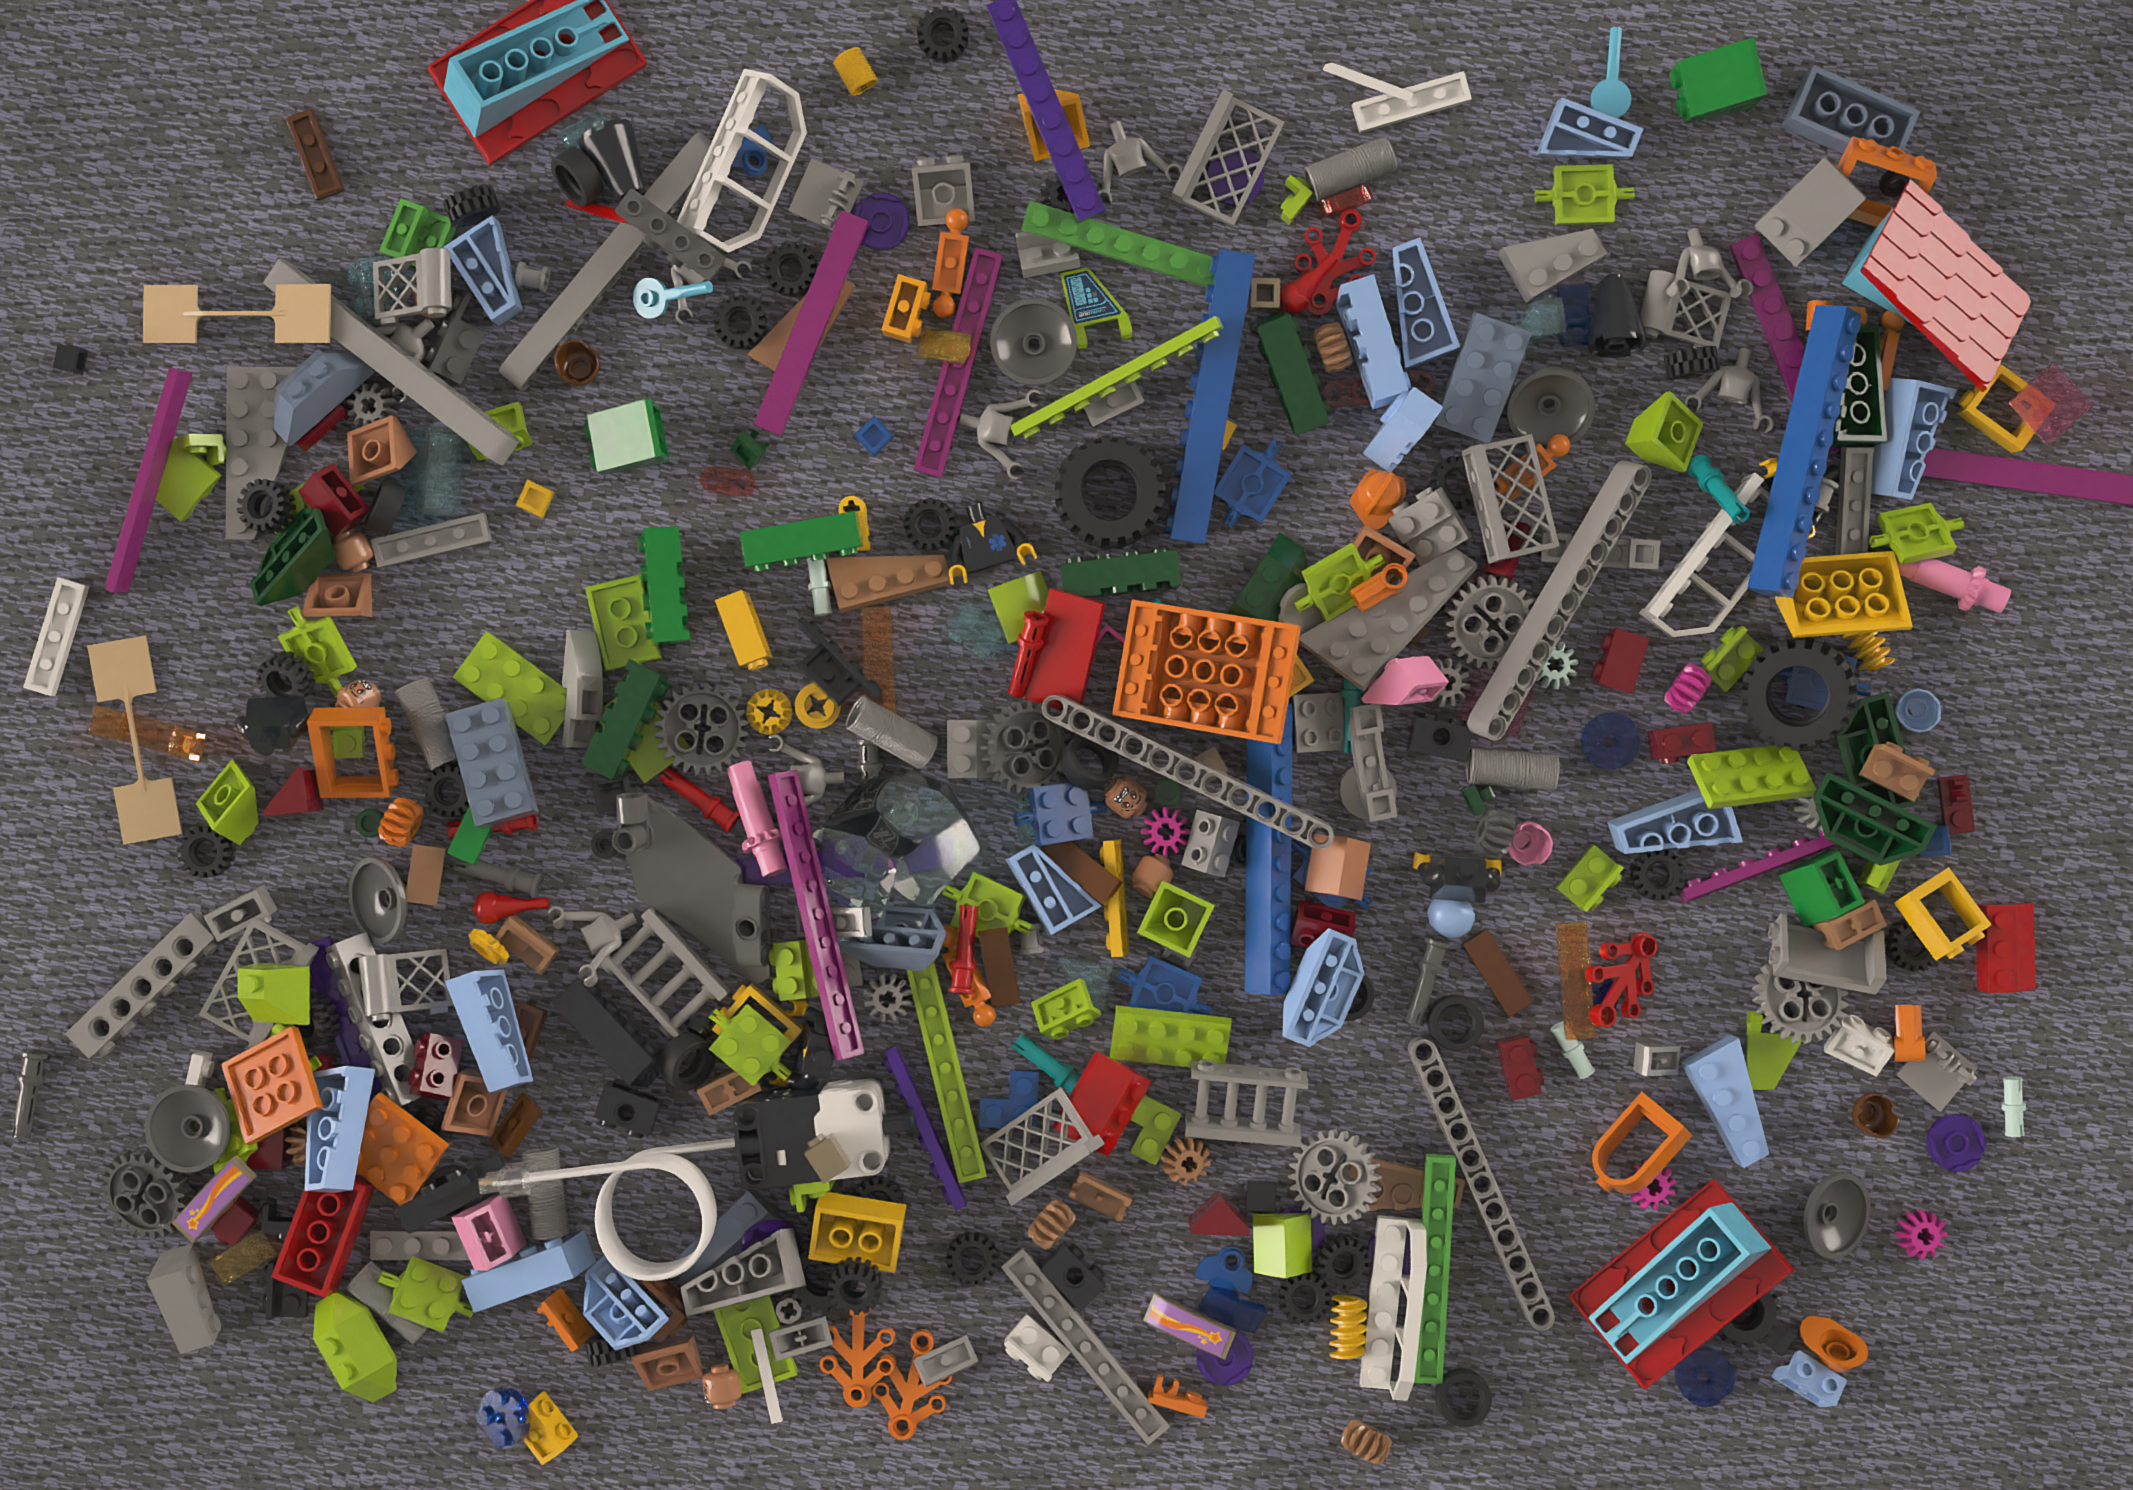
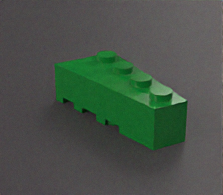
M856 511L739 532L745 566L754 567V572L772 569L771 564L782 562L783 567L800 564V558L811 557L812 561L828 559V553L840 551V556L858 553L857 548L864 546L858 513Z
M679 526L643 528V535L637 536L638 551L639 553H644L645 564L640 565L641 582H647V593L642 594L644 611H649L650 622H645L646 640L652 639V646L688 643L690 634L689 630H686L688 614L686 602L683 600L685 584L683 572H681L682 554Z

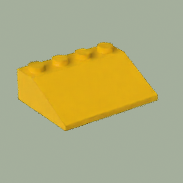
M1894 551L1804 557L1798 575L1799 583L1793 598L1775 596L1776 603L1794 638L1910 630L1913 627Z

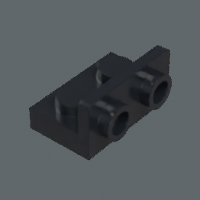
M275 1257L268 1262L263 1273V1280L267 1282V1294L264 1295L262 1300V1310L266 1311L265 1319L273 1320L276 1317L306 1318L309 1311V1292L271 1278L278 1257Z

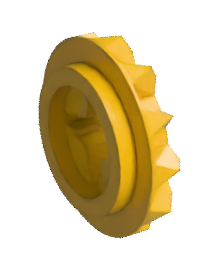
M814 683L802 688L795 700V712L799 720L804 725L815 729H822L832 725L840 714L841 705L838 707L829 699L823 705L826 716L819 711L808 714V711L813 706L811 695L818 701L825 700L828 697Z
M764 689L756 692L748 701L746 716L750 726L756 731L766 735H773L783 731L789 725L792 718V705L787 696L775 689ZM775 700L773 710L781 716L780 718L770 716L764 724L765 713L761 712L758 706L768 707Z
M473 929L468 934L472 947L485 959L494 964L504 965L507 962L508 952L491 934H487L484 930Z

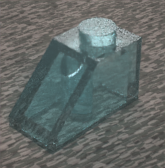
M1553 294L1537 296L1536 301H1533L1513 326L1532 332L1530 340L1564 335L1566 333L1562 297L1553 298Z

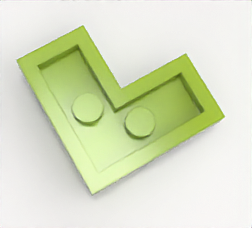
M1145 1095L1131 1118V1121L1139 1124L1142 1128L1130 1153L1156 1166L1182 1113Z

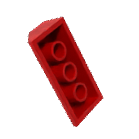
M355 1175L353 1190L336 1193L305 1191L304 1187L271 1278L324 1298L334 1294L338 1290L375 1186L366 1179Z

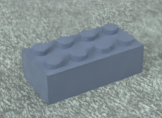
M1813 65L1803 75L1781 128L1842 154L1852 136L1866 140L1870 138L1879 145L1888 148L1894 146L1904 151L1921 111ZM1863 162V163H1865V164H1867V165H1869V166H1872V167H1874V168H1876V169H1879V170H1881V171H1883V172H1887V171H1888L1887 169H1884V168H1881V167H1878V166H1875V165H1872V164Z
M1474 312L1439 403L1443 408L1433 423L1490 443L1532 332Z
M499 698L445 714L475 827L484 829L539 813L510 703L503 698Z

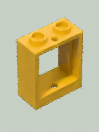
M2000 364L1989 387L1983 393L1975 387L1973 391L1968 390L1958 402L1961 407L1956 414L2013 454L2024 449L2056 403ZM1997 378L2033 403V406L2012 434L1976 409Z
M740 590L716 599L715 603L739 666L749 670L752 669V671L768 666L767 660L772 659L773 656L750 594Z
M1949 867L1894 902L1895 906L1936 961L1945 955L1951 959L1964 951V948L1961 946L1967 941L1970 946L1985 937L1982 931L1991 926V923ZM1938 888L1969 928L1968 932L1952 942L1949 941L1920 901Z
M753 983L748 987L742 985L732 996L735 1000L733 1005L729 1009L723 1007L720 1010L728 1019H731L751 996L789 1028L784 1035L791 1040V1043L804 1029L802 1024L792 1016H788L782 1007ZM717 1024L712 1028L718 1035L722 1029Z

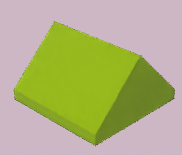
M1310 1213L1252 1214L1254 1273L1289 1278L1312 1272Z

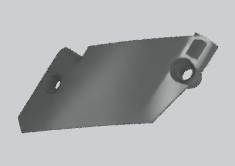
M630 792L616 795L619 830L614 833L612 842L619 853L626 854L638 900L649 905L692 934L733 966L756 987L771 976V963L769 960V952L771 950L769 888L765 885L744 884L743 869L739 863L688 823L649 798L648 794ZM628 833L632 836L633 842L629 839ZM748 921L753 923L755 930L750 927Z

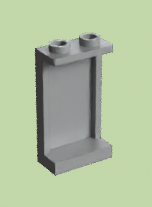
M1780 913L1775 923L1772 922L1770 924L1768 938L1772 940V948L1769 954V962L1773 964V976L1870 994H1877L1887 980L1884 931L1877 930L1866 938H1862L1841 950H1836L1835 948L1825 947L1822 944V941L1826 940L1823 932H1816L1814 928L1787 924V914Z

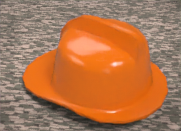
M1370 469L1355 489L1349 504L1364 525L1375 531L1379 530L1389 522V518L1393 517L1392 510L1401 505L1406 494L1405 480L1403 477L1397 476L1392 472Z
M1808 1316L1802 1321L1799 1328L1802 1340L1812 1351L1817 1353L1819 1361L1834 1372H1850L1854 1367L1860 1366L1866 1361L1868 1348L1863 1339L1834 1320L1825 1317Z

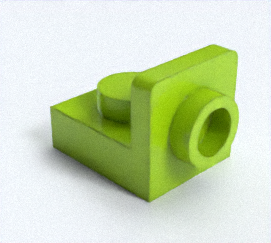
M1292 175L1287 178L1285 186L1293 191L1296 196L1290 194L1280 207L1283 210L1280 219L1288 225L1292 223L1305 207L1313 194L1310 190L1311 186L1301 177L1294 178Z
M186 434L176 438L177 449H188L189 454L193 455L206 454V462L212 467L224 464L227 450L225 443H223L222 434Z
M329 726L330 730H333L335 759L365 758L364 726Z

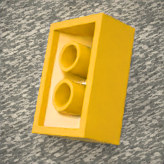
M826 1192V1196L818 1198L815 1207L808 1259L838 1264L841 1260L845 1263L849 1257H852L853 1262L856 1261V1257H862L861 1263H865L866 1259L871 1261L870 1267L876 1264L879 1271L895 1273L907 1205Z

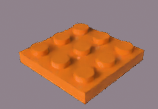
M291 1026L221 1064L245 1144L253 1145L323 1108L299 1027Z
M380 1092L368 1106L356 1172L401 1206L417 1197L420 1192L419 1190L422 1189L450 1144Z

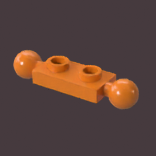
M954 208L946 215V225L950 232H940L932 285L933 291L940 292V296L933 302V311L940 318H948L954 314L956 305L951 297L952 294L961 295L969 236L961 235V231L967 227L969 218L967 213L960 208Z
M1889 310L1881 317V326L1885 330L1884 334L1880 336L1884 392L1888 391L1900 334L1896 332L1902 329L1905 323L1902 316Z
M1553 435L1548 440L1546 449L1540 443L1535 445L1542 477L1557 467L1552 460L1554 456L1563 457L1569 452L1571 444L1565 435ZM1525 452L1518 459L1524 462L1528 453ZM1513 462L1502 472L1514 479L1520 466ZM1524 470L1518 480L1520 484L1527 488L1535 483L1533 475ZM1497 476L1494 482L1497 485L1495 491L1504 496L1510 483ZM1514 487L1508 499L1513 501L1523 492Z
M945 925L943 927L946 931V936L942 946L948 948L949 952L943 954L942 957L952 977L953 969L950 968L952 960L956 959L958 929L953 925ZM977 966V969L973 971L972 989L975 990L974 995H959L965 1008L971 1005L974 1006V1022L981 1027H988L995 1021L996 1013L992 1006L984 1002L991 995Z

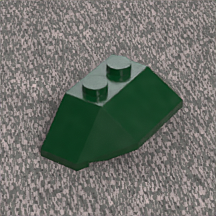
M301 509L290 522V525L269 546L259 565L257 576H253L250 582L256 605L263 606L302 595L325 568L332 563L335 554L320 509Z
M1279 532L1226 614L1279 622L1278 614H1280L1281 610L1279 605L1283 596L1296 584H1307L1301 571L1308 568L1304 548Z
M1889 692L1859 699L1846 728L1835 736L1848 782L1901 808L1920 804L1918 796L1915 802H1910L1859 776L1874 744H1886L1887 741L1902 747V753L1906 755Z
M1828 771L1813 797L1825 839L1879 866L1923 853L1937 828V825Z

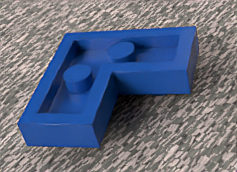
M1010 1070L1009 1098L980 1097L979 1127L1003 1128L1038 1103L1039 1071ZM1033 1114L1032 1126L1036 1127L1037 1115Z

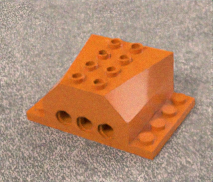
M1132 600L1112 715L1281 744L1301 626Z

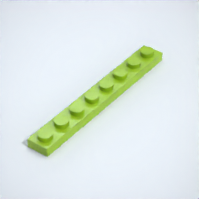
M1214 316L1010 425L1014 436L1021 437L1024 435L1025 439L1039 433V427L1049 422L1050 426L1066 418L1064 413L1072 409L1078 412L1090 406V399L1098 395L1102 399L1117 391L1115 386L1125 381L1126 385H1129L1142 378L1141 372L1150 367L1152 371H1155L1168 364L1167 358L1175 354L1179 358L1194 350L1193 344L1201 340L1205 344L1220 336L1218 331L1224 328L1219 317Z
M934 960L923 971L907 969L906 971L960 1184L987 1177V1172Z

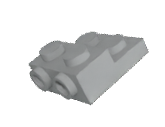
M962 154L946 156V161L935 162L934 157H924L917 159V164H912L918 226L946 224V215L954 208L964 210L968 215L969 221H975L970 159L964 160Z
M1431 487L1416 495L1417 502L1409 506L1407 501L1392 510L1394 516L1388 519L1402 544L1406 542L1412 553L1416 554L1415 558L1420 566L1472 537L1442 487L1435 491Z

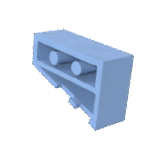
M493 215L444 246V249L450 251V258L491 321L500 326L523 311L518 289L515 286V278L501 224Z

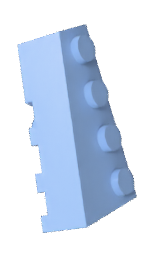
M473 971L445 981L489 1093L508 1090L532 1082L533 1077L505 971Z
M1728 1035L1681 1061L1682 1067L1734 1162L1745 1168L1769 1155L1739 1038Z

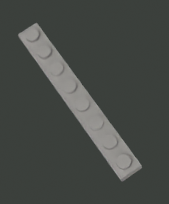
M1024 1247L1001 1264V1268L1147 1445L1151 1444L1170 1428V1423L1154 1404L1148 1403L1146 1394L1060 1290L1040 1271V1266Z

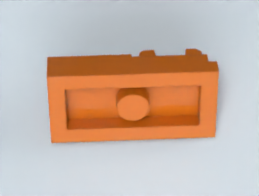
M562 1287L545 1299L537 1309L539 1314L544 1312L549 1319L546 1324L549 1327H555L556 1332L571 1352L578 1349L595 1334Z
M1162 1374L1157 1375L1152 1391L1149 1390L1147 1395L1148 1403L1200 1418L1205 1417L1207 1404L1206 1400H1202V1395L1192 1391H1186L1185 1394H1177L1179 1380L1176 1378L1173 1379V1384L1167 1390H1164L1162 1385L1164 1377Z

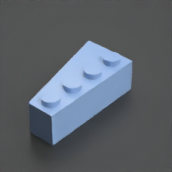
M1419 237L1392 249L1404 370L1406 371L1459 351L1460 344L1421 238Z
M1373 274L1341 284L1335 306L1372 410L1392 404L1403 390L1407 393L1409 392L1411 383L1407 372H1403L1400 363V351L1394 343L1391 326L1387 320L1375 276Z
M1890 378L1885 399L1887 442L1876 445L1874 449L1871 494L1907 500L1913 499L1926 467L1923 460L1926 453L1933 450L1936 442L1933 435L1938 423L1944 422L1947 415L1944 408L1948 399L1954 398L1957 389L1919 380Z
M1413 387L1408 393L1403 390L1380 418L1383 425L1362 454L1388 472H1392L1403 459V455H1407L1411 448L1425 434L1443 407L1416 387Z
M1700 789L1607 821L1615 848L1624 854L1743 842L1732 806L1708 809Z
M343 1066L313 1072L323 1108L307 1116L305 1191L336 1193L353 1190L375 1069Z
M582 1230L562 1239L561 1237L551 1239L539 1248L536 1245L519 1252L520 1255L510 1258L488 1271L474 1270L472 1268L470 1269L471 1275L461 1281L472 1310L476 1313L572 1279L596 1263V1259L585 1231Z

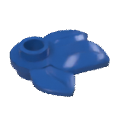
M764 124L759 125L753 130L754 133L772 144L770 133ZM744 137L731 167L741 168L745 174L752 177L759 176L767 169L768 160L766 155L768 152ZM749 158H753L756 160V167H752L749 164Z
M1233 1245L1222 1248L1218 1255L1206 1256L1199 1263L1195 1272L1196 1279L1209 1280L1210 1290L1216 1301L1228 1296L1234 1288L1248 1294L1253 1282L1252 1273L1245 1266L1246 1257L1244 1252L1239 1247ZM1229 1255L1236 1256V1261L1233 1264L1226 1263V1258Z

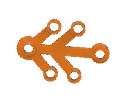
M850 1310L849 1314L852 1316V1348L841 1338L835 1326L828 1325L829 1331H832L834 1334L832 1346L852 1366V1377L838 1365V1359L833 1354H827L821 1359L820 1369L826 1374L831 1373L844 1387L843 1397L848 1405L854 1408H861L866 1406L871 1400L872 1387L883 1376L890 1375L893 1372L895 1361L890 1356L882 1357L877 1363V1368L865 1378L864 1366L881 1349L890 1346L894 1342L896 1334L892 1328L884 1327L877 1334V1338L864 1350L865 1316L868 1313L864 1314L861 1311L859 1315H854V1310ZM882 1333H889L891 1340L884 1341L881 1336ZM826 1359H830L833 1362V1368L825 1366L824 1362ZM883 1361L889 1362L891 1369L884 1370L881 1363ZM854 1389L860 1390L862 1397H854L852 1391Z
M926 1329L917 1330L912 1335L910 1345L914 1354L907 1381L896 1365L897 1359L894 1354L887 1352L880 1357L881 1359L884 1356H890L895 1361V1369L889 1377L903 1398L901 1408L899 1409L890 1396V1386L886 1381H878L873 1386L872 1393L875 1398L881 1401L889 1414V1433L898 1440L911 1438L916 1431L918 1422L933 1413L942 1412L946 1406L944 1396L934 1394L930 1397L928 1404L912 1412L915 1400L940 1385L949 1384L952 1380V1376H950L947 1380H941L926 1388L923 1382L918 1384L920 1375L913 1361L915 1358L930 1352L934 1345V1337ZM925 1336L928 1339V1343L926 1345L918 1344V1337ZM883 1362L881 1363V1366L884 1370L891 1369V1366L886 1367L884 1366ZM877 1386H884L887 1392L883 1395L876 1392ZM940 1399L943 1405L940 1408H935L932 1405V1401ZM898 1421H906L908 1427L906 1429L898 1428Z

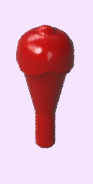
M1329 253L1317 267L1291 283L1284 284L1280 288V309L1283 312H1289L1294 315L1302 313L1308 307L1309 300L1323 276L1338 262V257L1334 253Z
M486 891L476 897L475 904L472 905V912L476 914V918L481 923L494 924L500 919L526 910L547 909L549 907V900L547 897L525 899Z

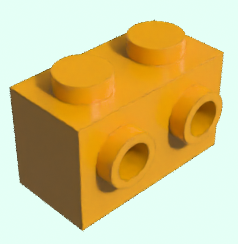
M898 274L881 329L884 336L910 344L913 337H919L923 321L919 320L921 310H927L931 298V293L927 292L926 282Z

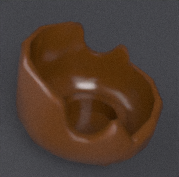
M579 339L566 341L557 348L554 356L555 369L563 381L575 387H583L589 385L597 378L600 363L594 349ZM583 362L587 365H578L576 363Z
M1865 1093L1855 1101L1852 1110V1120L1855 1127L1869 1137L1887 1138L1895 1133L1900 1118L1893 1111L1894 1103L1880 1093Z

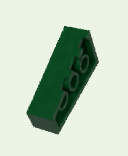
M1278 311L1249 323L1251 332H1258L1261 339L1257 346L1261 357L1264 358L1266 363L1270 362L1271 368L1268 369L1269 376L1275 389H1280L1281 395L1278 398L1292 432L1299 436L1330 423L1328 415L1331 414V409L1326 398L1321 399L1318 388L1321 387V382L1316 371L1311 372L1308 361L1311 360V355L1306 344L1301 345L1298 334L1301 333V328L1296 317H1291L1289 313Z
M1169 548L1153 549L1152 553L1140 554V551L1124 552L1123 557L1112 558L1111 554L1095 555V560L1083 561V557L1066 558L1065 564H1060L1063 591L1087 598L1178 589L1181 585L1177 550L1169 551Z

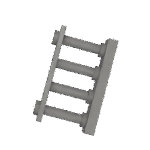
M651 907L641 915L645 921L642 923L643 927L613 955L609 954L600 965L608 974H615L660 1022L659 1028L662 1033L671 1039L684 1033L679 1027L710 998L712 1000L717 998L718 1001H721L731 990L661 914ZM657 934L664 941L662 944L663 948L631 976L621 963L651 935L655 936ZM677 955L684 963L682 965L683 969L651 998L640 984L668 958ZM690 977L693 979L697 977L704 984L701 987L702 991L671 1019L660 1008V1005Z
M1207 1059L1191 1061V1079H1198L1199 1083L1196 1110L1193 1114L1185 1113V1137L1294 1147L1301 1146L1300 1123L1293 1122L1297 1089H1308L1307 1071L1294 1067L1275 1069L1220 1064ZM1210 1081L1228 1082L1225 1111L1222 1116L1207 1114ZM1239 1083L1257 1085L1253 1117L1250 1119L1236 1117ZM1268 1086L1286 1087L1282 1120L1280 1121L1264 1119Z

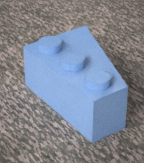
M1560 98L1556 102L1536 156L1628 159L1633 156L1644 128L1565 98Z
M1034 844L1005 859L1024 894L1027 895L1026 897L1047 935L1058 932L1102 907Z

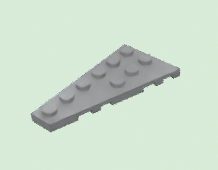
M227 366L226 540H258L260 532L246 527V523L241 522L239 517L243 514L237 513V508L242 507V504L237 503L238 498H244V495L240 492L242 489L249 490L246 486L249 482L255 483L254 480L256 479L278 481L277 478L281 466L284 464L289 445L273 428L275 386L297 367ZM266 496L261 503L260 513L262 517H266L271 496Z
M1454 547L1408 573L1406 585L1400 594L1387 598L1364 613L1354 606L1332 620L1325 621L1300 635L1299 644L1364 692L1384 670L1385 665L1401 652L1477 569V563ZM1398 579L1391 583V585H1397L1401 583V580Z

